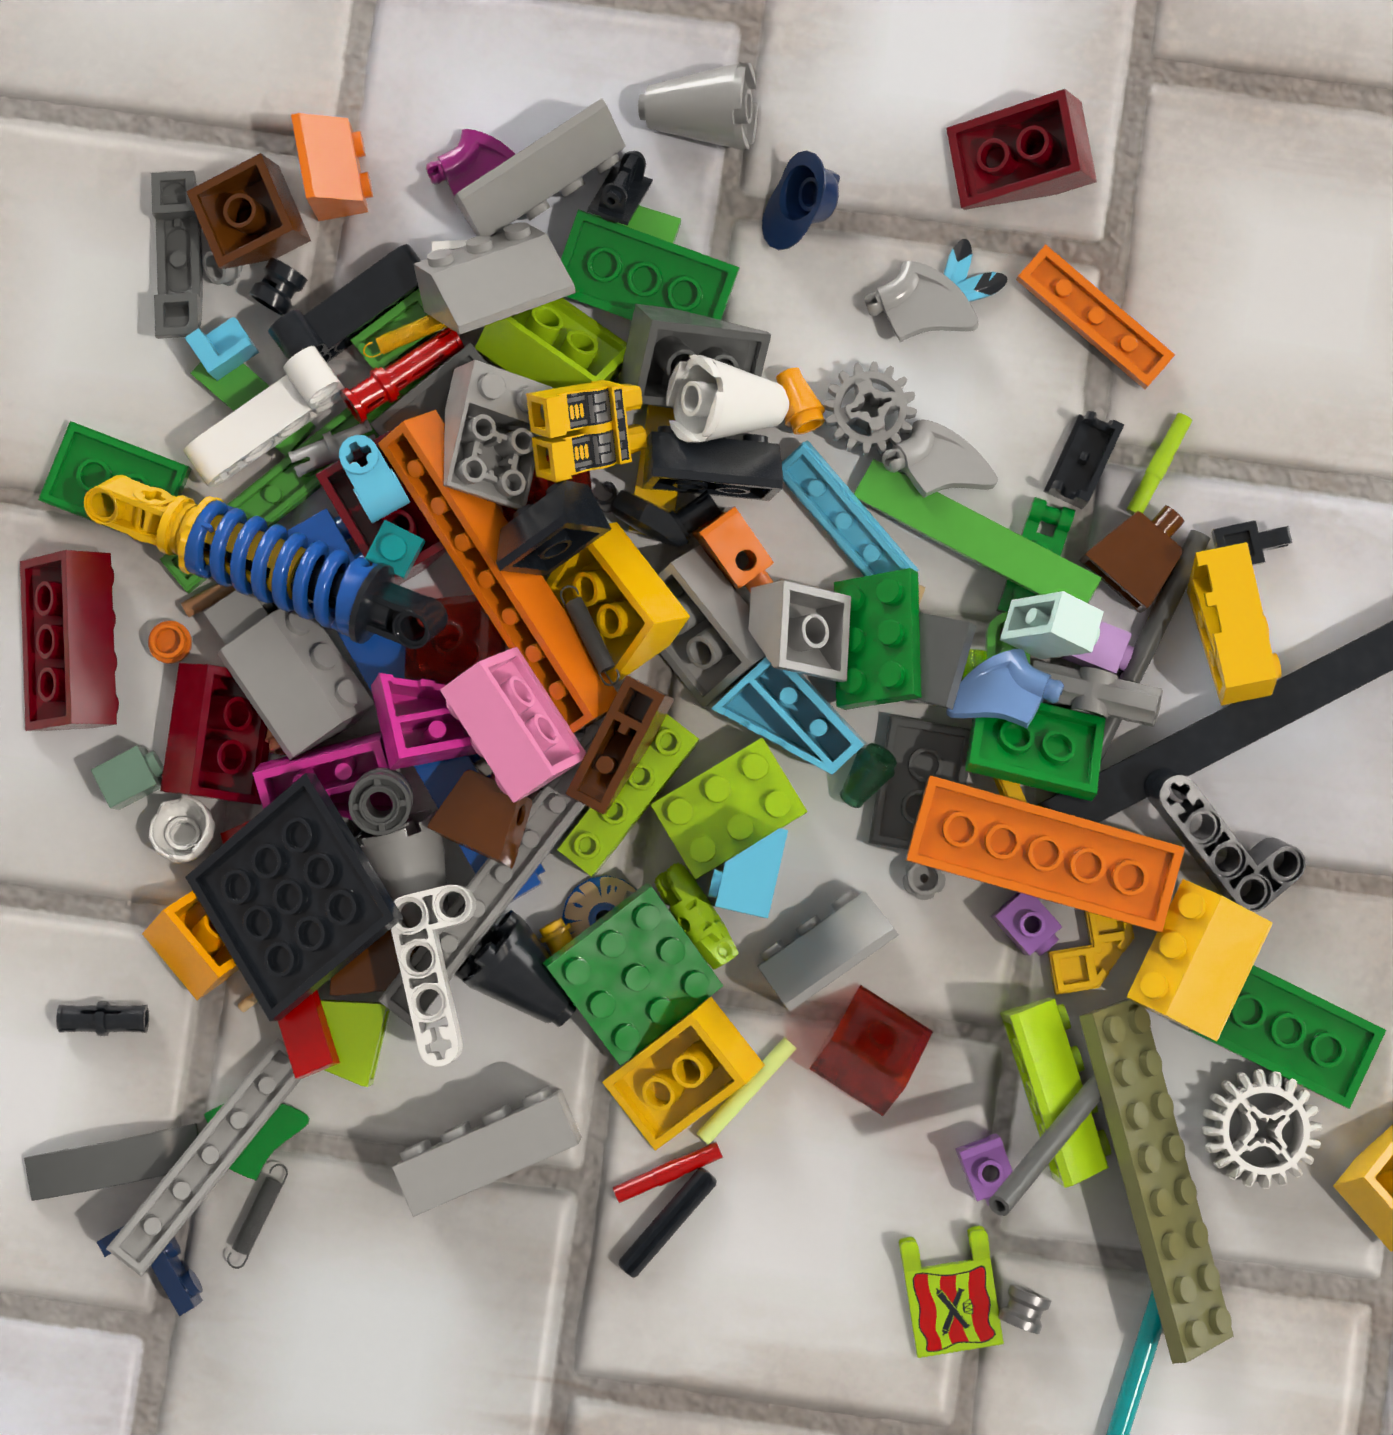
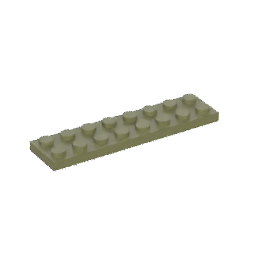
M1127 998L1080 1015L1079 1018L1172 1364L1187 1363L1234 1337L1231 1327L1232 1320L1229 1311L1226 1309L1220 1286L1219 1271L1214 1264L1208 1242V1230L1202 1220L1196 1198V1186L1191 1179L1186 1161L1185 1145L1179 1135L1173 1113V1101L1168 1094L1163 1076L1162 1060L1156 1050L1150 1016L1143 1006Z

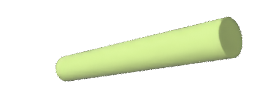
M784 1037L763 1059L762 1062L765 1066L747 1084L734 1092L696 1134L709 1145L797 1048Z

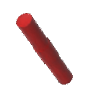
M714 1142L678 1159L675 1158L612 1188L618 1202L621 1203L683 1177V1175L723 1158L717 1142Z

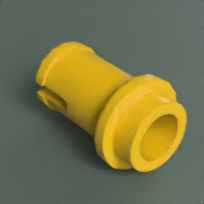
M562 917L539 929L542 938L539 940L541 943L546 942L553 955L573 940L568 930L572 926L570 923L565 924Z

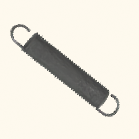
M567 585L561 589L560 598L602 682L607 686H613L619 681V671L615 669L618 677L614 683L608 684L603 680L600 673L606 672L615 666L611 658L612 656H610L611 654H609L582 597L574 598L567 604L562 597V592L565 588L571 587L579 594L576 587Z
M275 1164L269 1170V1174H271L274 1167L282 1166L286 1170L283 1182L280 1183L271 1177H266L241 1227L232 1249L247 1256L244 1263L236 1267L229 1261V1257L232 1254L230 1252L227 1256V1262L232 1268L239 1269L243 1267L288 1176V1169L283 1164Z

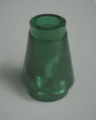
M870 743L866 748L859 749L840 791L842 800L851 807L860 808L864 802L895 775L894 767L897 761L894 755L883 746L875 743Z

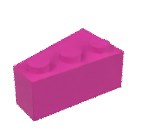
M379 673L372 683V694L390 770L477 754L471 745V737L460 720L454 718L446 706V699L440 691L446 685L437 684L433 680L426 679L416 681L395 678L391 674Z
M380 731L308 750L292 760L285 756L260 763L253 772V776L264 809L305 773H315L340 815L348 818V820H352L348 802L356 782L364 773L375 768H389ZM376 792L370 795V802L374 808L385 811L393 807L392 799L386 793Z

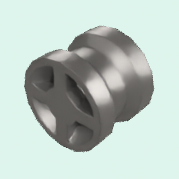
M1010 1284L1007 1292L1010 1297L1006 1307L1001 1308L998 1318L1025 1331L1040 1334L1042 1328L1041 1315L1043 1311L1049 1309L1052 1301L1034 1291Z

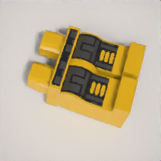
M602 379L591 383L526 393L531 432L541 435L532 437L537 477L556 483L572 479L571 475L608 468L615 464L632 462L631 454L647 448L646 431L643 426L639 424L628 425L626 412L641 409L643 404L642 392L639 386L619 384ZM542 405H543V410H544V418H545V421H544L543 418L541 417V413H540V410H541V406H542ZM547 448H548V451H549L550 463H549V462L547 461V459H546V449H547Z

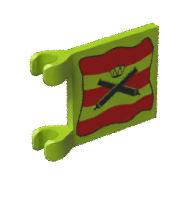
M973 1226L967 1230L972 1259L921 1267L919 1247L914 1237L899 1239L898 1243L917 1358L1004 1344L1001 1322L998 1318L999 1309L991 1265L988 1234L983 1226Z

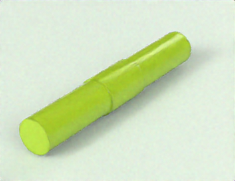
M1177 413L1126 508V511L1131 515L1137 511L1144 513L1193 421L1190 417Z

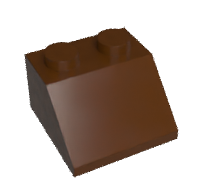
M261 153L186 191L220 269L269 261L271 257L278 258L311 241L279 165Z

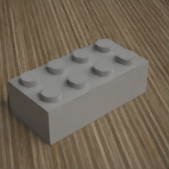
M549 1086L525 1096L522 1099L524 1104L522 1107L512 1111L509 1104L503 1105L481 1117L483 1121L481 1125L471 1128L469 1121L440 1135L442 1139L440 1143L431 1146L429 1139H426L399 1153L401 1160L392 1169L412 1216L415 1217L578 1145L582 1136L562 1089L552 1093Z

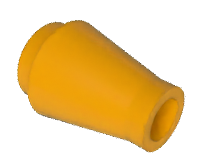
M795 367L779 373L776 376L777 383L783 386L789 399V410L784 418L785 425L791 427L796 435L811 432L823 425L825 422L823 416L825 408L803 378L800 369Z

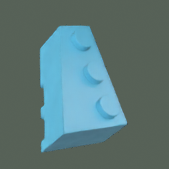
M767 657L711 708L832 775L866 744L862 737L803 674L773 668Z

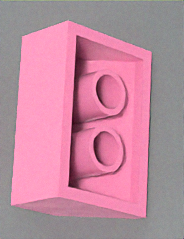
M518 647L477 662L440 689L446 699V706L454 718L460 720L471 737L470 741L473 749L486 760L495 774L496 784L503 793L510 797L513 803L532 794L580 764L586 755L584 748Z

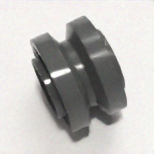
M375 768L364 773L356 782L349 796V813L354 823L363 831L373 835H388L400 829L407 821L413 807L414 794L409 781L396 770H390V768ZM376 792L386 793L392 799L393 807L385 811L374 808L370 802V795Z

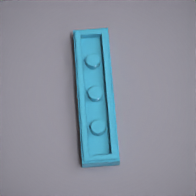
M809 441L803 442L782 462L784 483L864 576L907 568L919 571Z

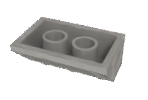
M525 222L508 225L504 228L503 233L492 237H473L466 241V246L454 250L440 249L433 251L427 255V259L413 264L424 312L458 334L469 332L576 293L574 283L548 235Z
M701 545L672 561L658 574L690 615V618L671 645L660 652V654L704 708L747 675L766 656L748 630L750 607Z
M278 609L270 613L217 652L289 760L352 727L375 705L316 619L307 620L301 618L295 610L287 612Z
M850 890L831 904L835 912L821 921L815 915L797 927L795 930L799 937L785 946L782 940H779L760 953L764 961L757 967L789 1012L899 935L866 892L856 896L853 890Z

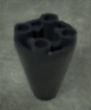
M510 910L497 926L494 924L478 944L480 948L474 956L470 954L455 974L468 987L545 1023L553 1022L557 1027L562 1026L568 1021L577 1009L543 964L551 956L526 921L513 910Z

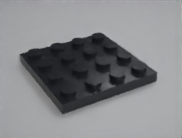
M305 773L185 877L270 1022L280 1021L404 918L315 773Z

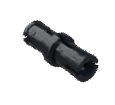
M100 1001L97 1005L88 1006L59 1005L56 1025L59 1033L96 1032L97 1036H108L109 1032L147 1033L149 1027L148 1005H110L108 1001Z

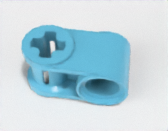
M354 435L348 437L342 443L339 449L341 465L354 486L353 491L371 523L410 503L392 468L389 469L376 444L370 438L364 435ZM359 448L364 454L371 452L366 456L368 464L360 467L357 462L349 464L354 460L352 452Z

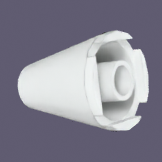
M704 355L689 356L691 359L687 362L680 361L675 366L669 379L666 406L673 407L675 420H669V423L676 436L687 443H701L774 427L783 421L789 410L788 396L780 384Z

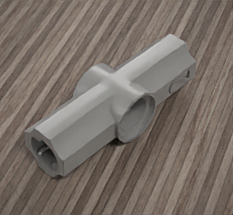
M1034 661V668L1050 674L1051 679L1060 680L1064 684L1059 701L1051 704L1069 707L1073 711L1106 719L1113 717L1154 727L1161 706L1162 688L1118 679L1117 675L1097 668L1081 667L1080 670L1044 661Z

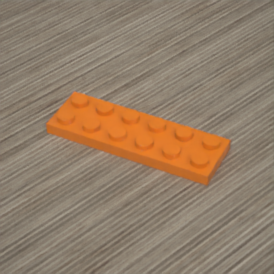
M930 775L928 776L905 861L1145 929L1162 932L1185 847Z

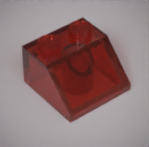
M474 594L436 598L447 611V625L444 630L419 649L406 648L404 679L416 681L426 679L433 680L437 684L447 685L477 662L506 651L505 641ZM416 618L418 623L422 627H424L423 623L418 618Z
M860 985L826 1037L809 1069L881 1116H884L906 1088L933 1031Z

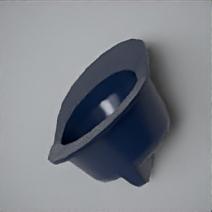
M808 150L795 154L789 160L777 187L767 203L763 213L762 231L765 241L772 248L777 250L790 249L802 239L811 224L824 222L833 214L837 207L840 176L832 170L825 169L823 162L817 154Z

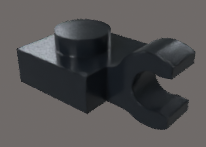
M1256 520L1221 527L1211 531L1215 549L1247 542L1253 566L1265 562L1263 551L1289 546L1288 544L1292 543L1289 526L1259 532Z

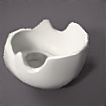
M182 794L180 798L163 801L160 804L157 813L150 822L149 839L160 856L175 863L189 862L203 856L213 843L215 822L207 806L190 795Z

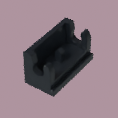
M1087 411L1084 416L1078 415L1043 491L1080 509H1083L1090 501L1125 425L1116 420H1110L1108 423L1096 418L1097 413L1094 411Z

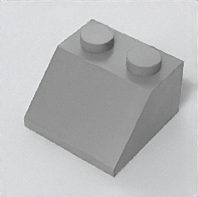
M786 580L751 587L748 630L773 668L838 682L847 681L851 596Z

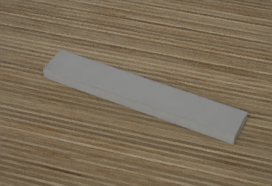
M277 1038L106 1248L141 1277L301 1080L295 1079L283 1041Z

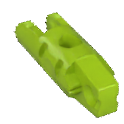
M679 862L674 863L667 871L657 875L654 881L657 891L660 892L664 902L670 906V912L712 969L715 970L735 958L739 952L724 922L692 874L686 869V866H683L682 863L679 864Z

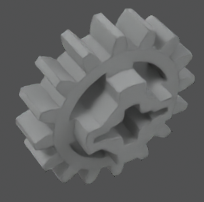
M873 361L869 371L864 372L862 366L856 363L853 376L850 377L848 373L842 370L838 376L842 385L830 384L827 392L835 399L824 401L823 406L825 410L833 412L832 415L825 419V425L830 427L837 426L838 429L835 431L832 439L838 441L845 437L848 440L846 451L850 452L856 445L862 446V455L867 457L871 447L876 446L879 454L883 455L886 451L887 442H890L892 445L902 442L898 432L904 434L911 432L912 426L905 419L915 418L917 414V409L907 406L908 403L914 400L915 393L903 392L902 389L906 385L907 378L902 377L895 381L892 378L894 367L889 366L884 373L878 372L877 362ZM872 383L880 384L890 392L884 393L873 387ZM854 387L856 397L854 402L841 408L845 394ZM865 401H869L872 407L879 406L875 417L871 418L868 412H860ZM898 410L897 421L886 431L884 422L886 415L893 414L894 411ZM856 425L867 432L868 436L853 431L850 426Z

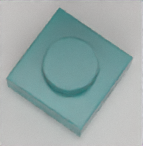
M384 520L365 559L372 564L385 563L392 566L395 575L406 580L425 544V540Z

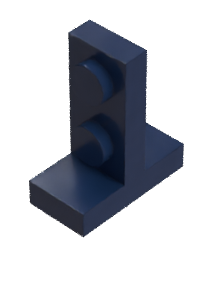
M124 1226L97 1241L104 1257L112 1254L106 1248ZM173 1237L152 1263L151 1267L176 1312L181 1316L203 1301L199 1294L203 1289L196 1274L191 1269L185 1270L177 1256L181 1254L180 1246L176 1238Z

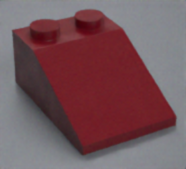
M1066 89L946 128L960 205L963 210L1057 195L1097 182L1082 102Z

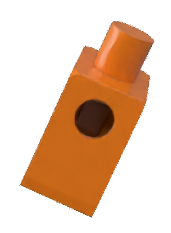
M735 506L723 509L721 515L692 532L704 551L734 588L739 589L745 586L751 594V587L773 583V580L765 570L774 562ZM740 551H744L749 558L748 565L744 569H740L736 564V556Z

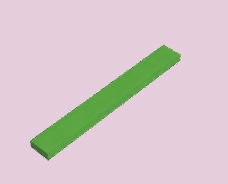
M442 363L399 391L397 400L441 366ZM385 402L367 414L369 423L395 402ZM346 408L296 449L323 439L322 434L330 431L333 435L360 423ZM373 428L372 431L362 434L366 437L373 434L375 438L380 437ZM288 455L227 505L244 510L247 521L253 516L264 518L269 528L322 487L315 474L334 463L298 478L294 467L309 461L310 457L292 463ZM165 554L160 558L161 562L187 593H191L207 580V578L205 579L191 573H183L178 566V555Z

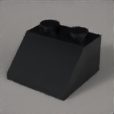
M568 480L554 483L545 491V497L535 504H529L518 509L513 514L514 519L500 529L496 560L499 570L547 576L610 531L611 527L589 485Z

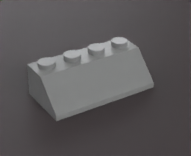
M603 98L456 193L453 200L476 236L492 237L503 233L505 227L511 225L513 221L524 214L529 221L550 208L547 199L561 191L563 196L567 197L586 184L582 178L583 175L594 168L597 169L599 174H602L621 161L617 153L626 146Z

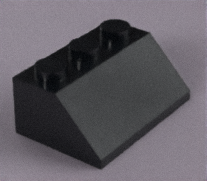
M659 426L658 432L651 431L647 437L642 489L702 494L707 490L709 495L770 501L783 489L780 444L768 443L767 436L757 434L743 435V440L727 439L724 437L701 443H687L676 436L671 426Z

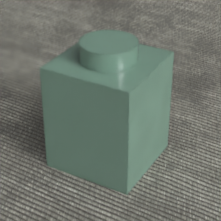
M135 746L91 769V772L109 807L121 810L161 788V775H163L164 766L155 751L148 753L146 748Z

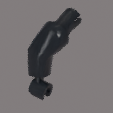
M608 481L602 483V486L606 491L612 493L611 498L601 501L595 497L603 512H613V515L637 531L659 542L675 547L688 544V540L691 538L689 534L722 514L707 490L675 512L673 509L668 511V509L626 490L619 492L615 485Z

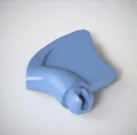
M1012 649L994 655L974 668L961 681L953 710L946 709V712L950 718H999L1027 728L1044 699L1050 703H1057L1059 701L1064 684L1060 680L1051 679L1050 674L1031 666L1024 650Z

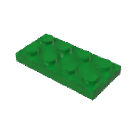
M579 209L561 258L576 293L566 297L632 320L635 304L673 308L722 320L740 267L624 225L606 221L599 216Z
M1254 965L1217 1042L1191 1029L1188 1030L1271 1072H1280L1281 1076L1290 1080L1293 1078L1297 1081L1298 1085L1350 1109L1386 1032L1385 1029Z

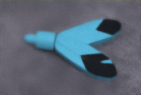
M962 239L952 248L947 259L944 275L960 288L969 302L996 294L1006 285V275L989 272L966 279L973 253L969 240Z

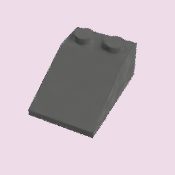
M635 304L618 383L639 386L642 392L643 404L666 406L668 383L675 366L680 361L687 362L691 359L689 357L691 355H704L761 377L771 334L767 331L678 309Z

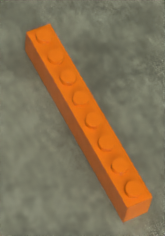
M433 410L404 420L378 443L388 461L508 648L518 647L572 732L575 734L597 722L607 714L617 694L614 686H607L602 682L576 627L543 576L499 570L496 560L500 529L508 521L497 504L443 486L445 423L437 411ZM605 672L600 673L606 683L612 684Z

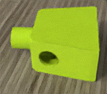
M321 999L340 1061L339 1064L329 1067L324 1071L360 1086L369 1087L373 1085L390 1010L380 1002Z

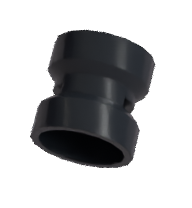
M271 257L264 268V278L261 282L254 284L249 295L266 308L283 316L291 309V299L294 294L302 291L308 280L289 265Z

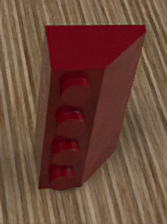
M63 550L20 561L25 731L90 729L117 725L119 700L116 695L115 671L117 669V656L114 652L116 615L113 610L112 586L114 583V570L111 567V553Z

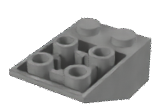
M478 360L470 361L455 368L445 407L443 486L515 510L526 506L535 468L532 437L541 436L531 432L526 393L548 390L553 387ZM542 405V406H541L540 413H541V417H542L543 420L545 421V418H544V410H543V405Z

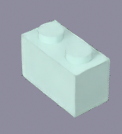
M1064 591L1014 599L1011 601L1000 640L1018 649H1022L1038 659L1091 653L1100 636L1099 627L1104 611Z

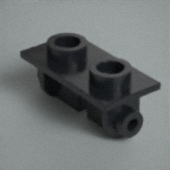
M629 151L623 155L620 167H612L589 205L587 212L601 216L606 221L628 226L653 182V179L644 176L646 161L642 153L639 151Z

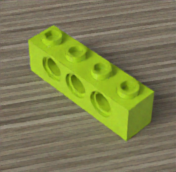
M667 714L651 745L606 815L589 808L557 850L594 878L697 746L699 738Z

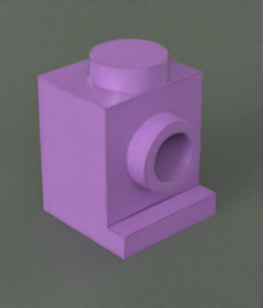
M996 1133L955 1148L974 1199L977 1202L985 1199L988 1206L989 1199L1013 1171L1001 1137ZM988 1165H994L998 1170L997 1177L992 1181H986L982 1176L983 1169Z

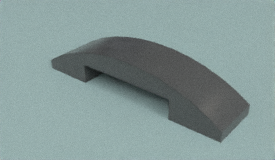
M194 171L151 173L152 214L156 219L158 295H154L155 337L157 339L186 337L198 328L201 330L203 300L201 225L186 192L197 186Z
M197 1123L25 1157L24 1161L31 1200L65 1196L164 1176L199 1135Z

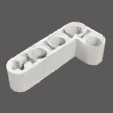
M315 346L307 347L292 356L283 366V370L287 375L199 435L185 447V455L208 487H215L225 482L342 399L340 390L344 388Z
M445 885L407 894L394 901L400 912L404 905L410 902L416 903L422 911V919L417 926L409 928L400 921L391 928L418 1051L421 1058L427 1064L434 1067H442L455 1061L460 1056L463 1048V1040L438 935L439 929L463 924L474 915L476 910L475 897L468 888L460 885ZM452 892L460 893L466 901L464 912L456 918L448 916L443 909L445 897ZM420 945L430 950L432 955L431 965L425 971L416 970L410 962L412 950ZM428 989L437 991L442 998L441 1009L434 1015L425 1013L420 1006V997ZM446 1017L448 1025L439 1026V1032L442 1040L450 1039L452 1047L445 1051V1058H442L439 1051L432 1052L430 1044L437 1040L435 1027L425 1030L424 1023L436 1022Z

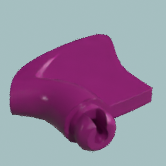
M463 129L457 147L438 156L437 161L429 162L426 165V171L431 183L434 185H438L446 180L455 197L456 193L516 154L501 141L486 133L472 129Z

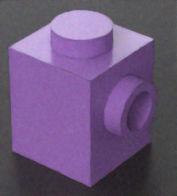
M1017 892L991 915V918L1024 955L1030 956L1036 952L1041 956L1059 940L1055 933L1062 928L1061 924L1036 897Z

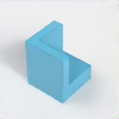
M234 317L207 335L198 328L185 337L207 372L217 381L259 353L246 331Z

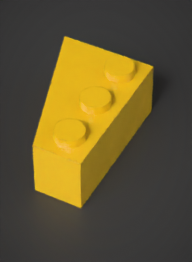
M1248 543L1196 552L1187 587V595L1221 706L1271 696L1277 679L1281 678V665L1278 655L1275 652L1272 653L1267 619L1263 614Z

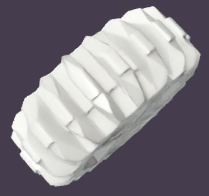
M1254 1069L1252 1083L1245 1073H1237L1238 1088L1229 1081H1223L1221 1086L1227 1093V1096L1223 1098L1218 1094L1212 1093L1210 1100L1218 1104L1219 1107L1216 1112L1210 1109H1205L1203 1112V1116L1214 1120V1126H1204L1201 1129L1202 1134L1215 1136L1216 1140L1205 1145L1206 1151L1209 1153L1221 1151L1213 1161L1214 1165L1218 1168H1223L1230 1164L1226 1176L1235 1180L1242 1174V1184L1247 1187H1252L1258 1177L1260 1187L1269 1189L1272 1175L1279 1185L1284 1186L1287 1184L1286 1170L1297 1178L1302 1176V1170L1296 1163L1301 1160L1311 1165L1314 1159L1305 1153L1307 1147L1318 1149L1321 1146L1320 1141L1310 1138V1132L1321 1131L1322 1124L1313 1121L1309 1122L1308 1119L1319 1112L1318 1107L1315 1105L1302 1106L1309 1099L1310 1093L1307 1090H1300L1293 1094L1297 1087V1081L1293 1078L1287 1079L1281 1085V1073L1276 1071L1271 1072L1266 1081L1263 1070ZM1259 1093H1272L1279 1097L1283 1103L1277 1108L1272 1106L1268 1110L1260 1112L1246 1098ZM1237 1108L1236 1112L1242 1120V1127L1240 1132L1234 1137L1235 1142L1231 1143L1229 1124L1231 1116ZM1289 1115H1292L1294 1132L1288 1147L1282 1139V1130L1285 1124L1290 1121ZM1253 1117L1266 1123L1269 1122L1265 1130L1268 1133L1267 1137L1271 1141L1259 1135L1254 1136L1259 1129ZM1259 1146H1264L1277 1159L1264 1164H1251L1245 1162L1240 1155L1246 1150L1251 1152Z

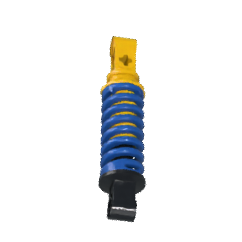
M116 475L90 489L85 494L84 508L87 515L94 522L128 534L135 540L157 546L160 552L167 555H178V566L183 573H191L205 579L212 577L219 585L225 587L233 586L237 592L244 595L254 594L259 601L267 604L274 602L281 610L287 612L295 610L299 617L307 620L316 619L321 626L339 631L356 643L363 644L374 634H377L406 648L419 649L444 630L447 625L448 615L443 604L435 598L427 597L395 584V572L392 566L385 563H373L370 566L369 561L363 557H357L350 563L348 552L340 548L334 550L329 555V548L325 542L317 540L309 545L307 536L300 532H295L288 537L287 529L284 526L274 524L268 528L266 520L259 516H253L247 521L244 510L228 506L220 498L208 496L197 505L189 497L183 495L175 497L163 489L150 487L125 475ZM416 618H418L423 623L424 627H422L418 623Z

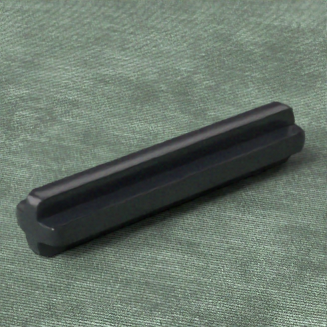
M702 1167L699 1168L620 1258L618 1265L626 1274L633 1278L637 1277L716 1186L717 1180L709 1171Z

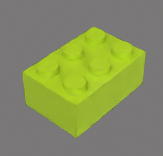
M763 737L650 804L695 880L808 812Z

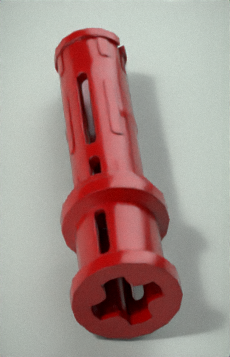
M446 327L436 336L425 341L392 365L384 369L382 367L373 368L370 370L368 378L351 389L345 387L340 390L341 398L354 418L359 423H363L367 420V414L385 402H395L399 396V391L464 347L462 340L455 331Z

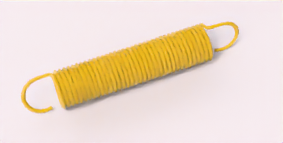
M427 315L419 320L417 319V321L415 320V322L405 324L403 327L401 326L376 337L375 340L380 350L379 354L369 356L365 353V348L373 342H369L364 346L363 354L369 358L379 356L382 353L385 355L387 352L389 353L424 336L426 337V335L438 332V330L440 331L447 326Z

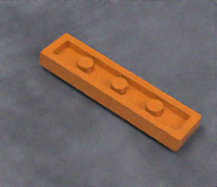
M1046 244L1018 275L1016 280L1144 390L1175 356L1171 350Z

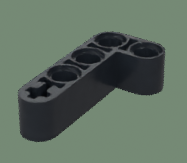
M409 244L402 245L305 315L298 309L286 313L271 325L268 333L288 360L301 350L315 346L324 360L329 362L352 345V338L419 289L413 264L421 260Z
M1158 768L1148 776L1145 783V794L1148 800L1222 896L1252 912H1257L1267 907L1303 875L1306 867L1303 853L1297 847L1274 837L1265 838L1247 852L1189 777L1169 768ZM1171 784H1173L1171 786L1172 792L1178 799L1182 800L1183 802L1178 803L1168 798L1171 795V792L1168 789V787ZM1201 814V826L1198 830L1191 833V821L1195 816ZM1226 847V858L1222 863L1216 865V854L1220 849ZM1284 852L1283 863L1280 867L1274 869L1273 863L1276 856ZM1251 880L1252 886L1250 891L1241 897L1240 890L1242 885L1246 881Z

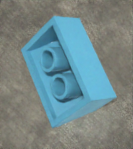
M777 829L726 861L723 871L714 869L708 894L709 897L716 898L714 907L768 919L788 830Z

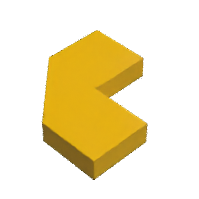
M1084 911L1090 945L1047 952L1054 994L1058 995L1099 988L1122 953L1126 951L1133 941V926Z

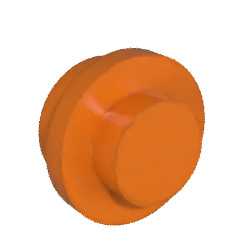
M164 621L157 624L150 632L148 647L151 654L157 660L166 664H175L184 660L190 653L192 637L189 630L181 623Z

